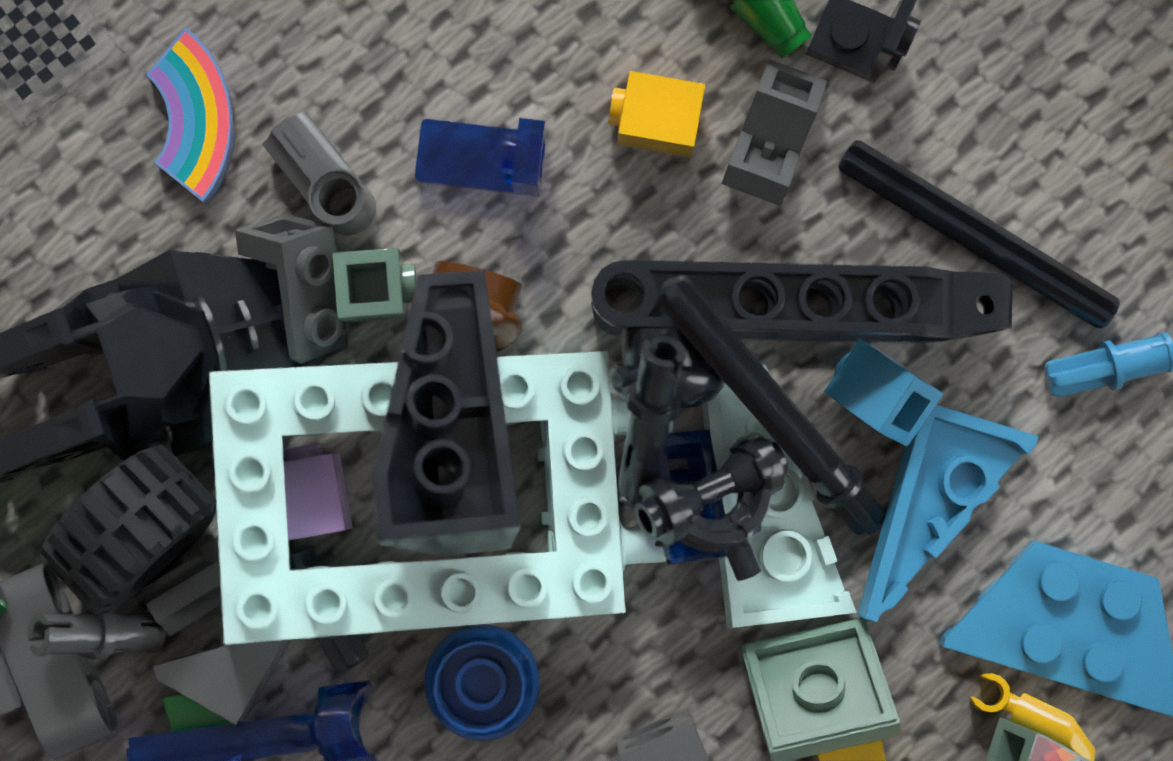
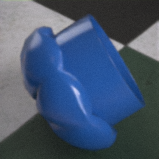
M485 624L461 628L444 638L431 654L424 677L425 696L435 718L455 735L474 741L495 740L518 729L532 713L540 688L537 663L526 644L506 629Z

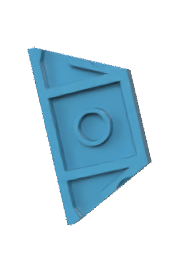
M1030 541L1010 562V567L997 580L992 581L976 598L978 601L953 628L949 627L941 636L939 645L1173 717V651L1159 578L1044 543Z

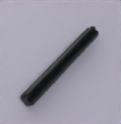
M861 140L852 142L841 158L838 168L842 173L1095 328L1106 327L1117 313L1120 306L1118 297Z

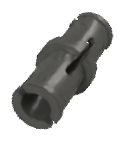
M89 609V612L84 614L37 613L32 617L28 628V641L44 640V643H33L30 646L31 652L35 656L84 654L87 659L104 660L108 658L107 655L112 653H157L163 647L166 631L161 626L149 627V624H157L150 612L138 614L109 612L99 616H95Z

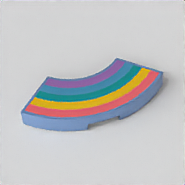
M185 27L146 74L162 94L168 112L169 125L166 142L154 163L208 205L225 178L234 149L235 133L231 92L226 78L213 55Z

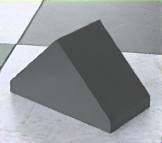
M292 639L225 644L182 656L153 666L155 678L237 725L249 716Z

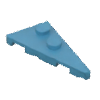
M936 405L908 447H904L857 616L877 622L879 616L885 610L893 608L909 590L906 587L908 582L930 558L936 559L970 521L974 508L981 503L987 502L1000 487L997 482L1022 454H1029L1033 450L1039 436Z

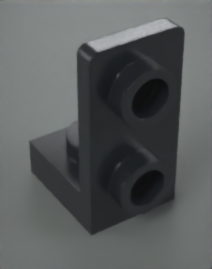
M828 0L806 55L875 83L885 67L895 71L902 56H906L921 23L920 19L911 16L917 0H900L891 16H887L852 0Z

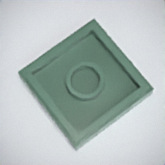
M859 617L740 645L745 670L771 761H792L901 735L900 720L864 618Z

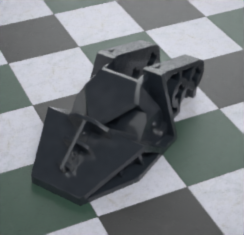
M168 250L114 280L76 292L49 313L0 333V379L22 373L34 374L46 370L47 366L82 354L90 355L94 353L99 355L104 353L117 392L116 396L102 401L95 399L85 401L82 407L1 438L0 483L13 480V477L20 475L23 471L54 463H63L104 448H108L125 461L134 454L157 445L166 446L175 457L213 445L210 372L317 367L330 356V353L302 364L290 360L277 270L267 268L265 262L256 259L202 252Z

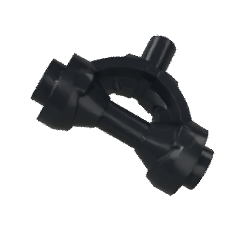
M756 432L744 435L734 442L729 448L730 456L720 470L692 484L675 483L672 478H655L641 486L638 494L639 502L635 504L634 509L637 521L643 532L650 539L658 538L663 544L668 546L681 542L690 548L700 551L720 552L724 550L737 581H743L759 574L761 568L748 538L761 531V524L768 510L771 495L782 490L784 487V474L787 473L788 464L781 447L774 440L766 439ZM731 493L738 494L736 505L724 517L705 519L699 516L703 507Z

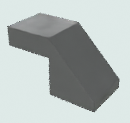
M769 59L721 184L781 207L790 186L800 152L817 114L827 81Z

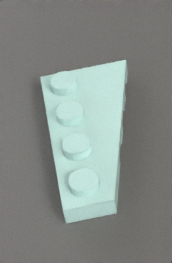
M762 365L768 372L767 366ZM726 383L715 399L702 405L710 474L721 469L730 456L729 448L738 438L751 432H756L766 439L774 440ZM785 452L788 470L784 474V487L782 490L771 495L768 510L761 524V531L748 538L761 572L749 579L737 581L725 551L718 552L727 627L736 628L856 613L850 593L844 590L835 565L837 558L829 536L824 535L812 501L815 498L806 476L802 475L801 470ZM731 493L713 502L715 519L722 518L736 505L738 494Z

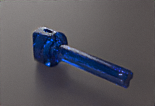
M370 680L321 686L318 689V705H315L314 714L302 713L239 722L237 725L230 723L128 738L129 748H126L127 761H247L311 752L317 748L320 756L324 757V761H380L366 749L360 733L361 712L367 698L373 692V687Z

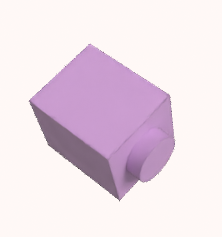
M322 444L306 445L284 450L286 462L283 463L288 541L353 529L340 454L330 453L324 455Z

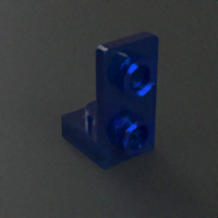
M519 118L517 130L424 119L420 128L415 178L418 182L540 197L547 141L546 123L543 120Z

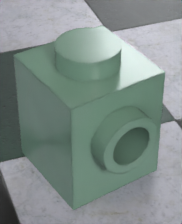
M398 248L332 253L338 319L348 323L408 318L407 303L411 302V297L415 291L417 282L415 264H404L403 254Z

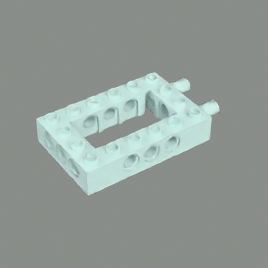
M608 351L497 357L506 425L539 421L543 448L537 449L538 461H544L548 511L541 512L542 525L549 526L548 552H511L500 556L468 558L455 556L443 557L442 560L417 562L386 561L374 565L348 567L317 566L290 571L282 436L319 437L322 434L360 431L382 433L398 362L210 372L224 645L625 613L623 571L626 564L679 563L682 557V545L655 546V542L659 541L658 538L650 539L640 526L623 527L619 521L614 442L617 436L627 435L631 412L627 409L626 401L621 398H614L613 393L610 391ZM673 420L670 422L668 435L672 433Z

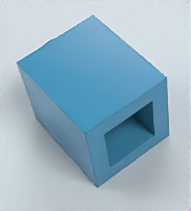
M860 338L851 352L847 353L838 362L834 371V377L824 390L825 394L876 431L908 447L944 394L902 364Z

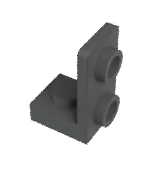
M284 214L235 230L238 255L265 262L267 268L277 270L290 360L302 364L344 348L347 344L345 322L338 319L332 255V253H336L333 226Z

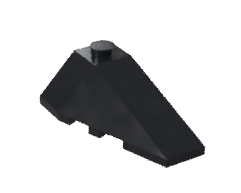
M485 270L418 274L372 474L379 544L443 556L504 550L511 548L520 529Z

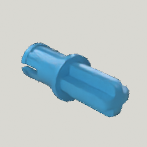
M1163 332L1158 333L1156 336L1114 345L1110 340L1100 342L1099 349L1048 361L1045 364V381L1051 395L1055 397L1107 385L1112 391L1122 389L1124 381L1163 372H1173V341L1168 333Z

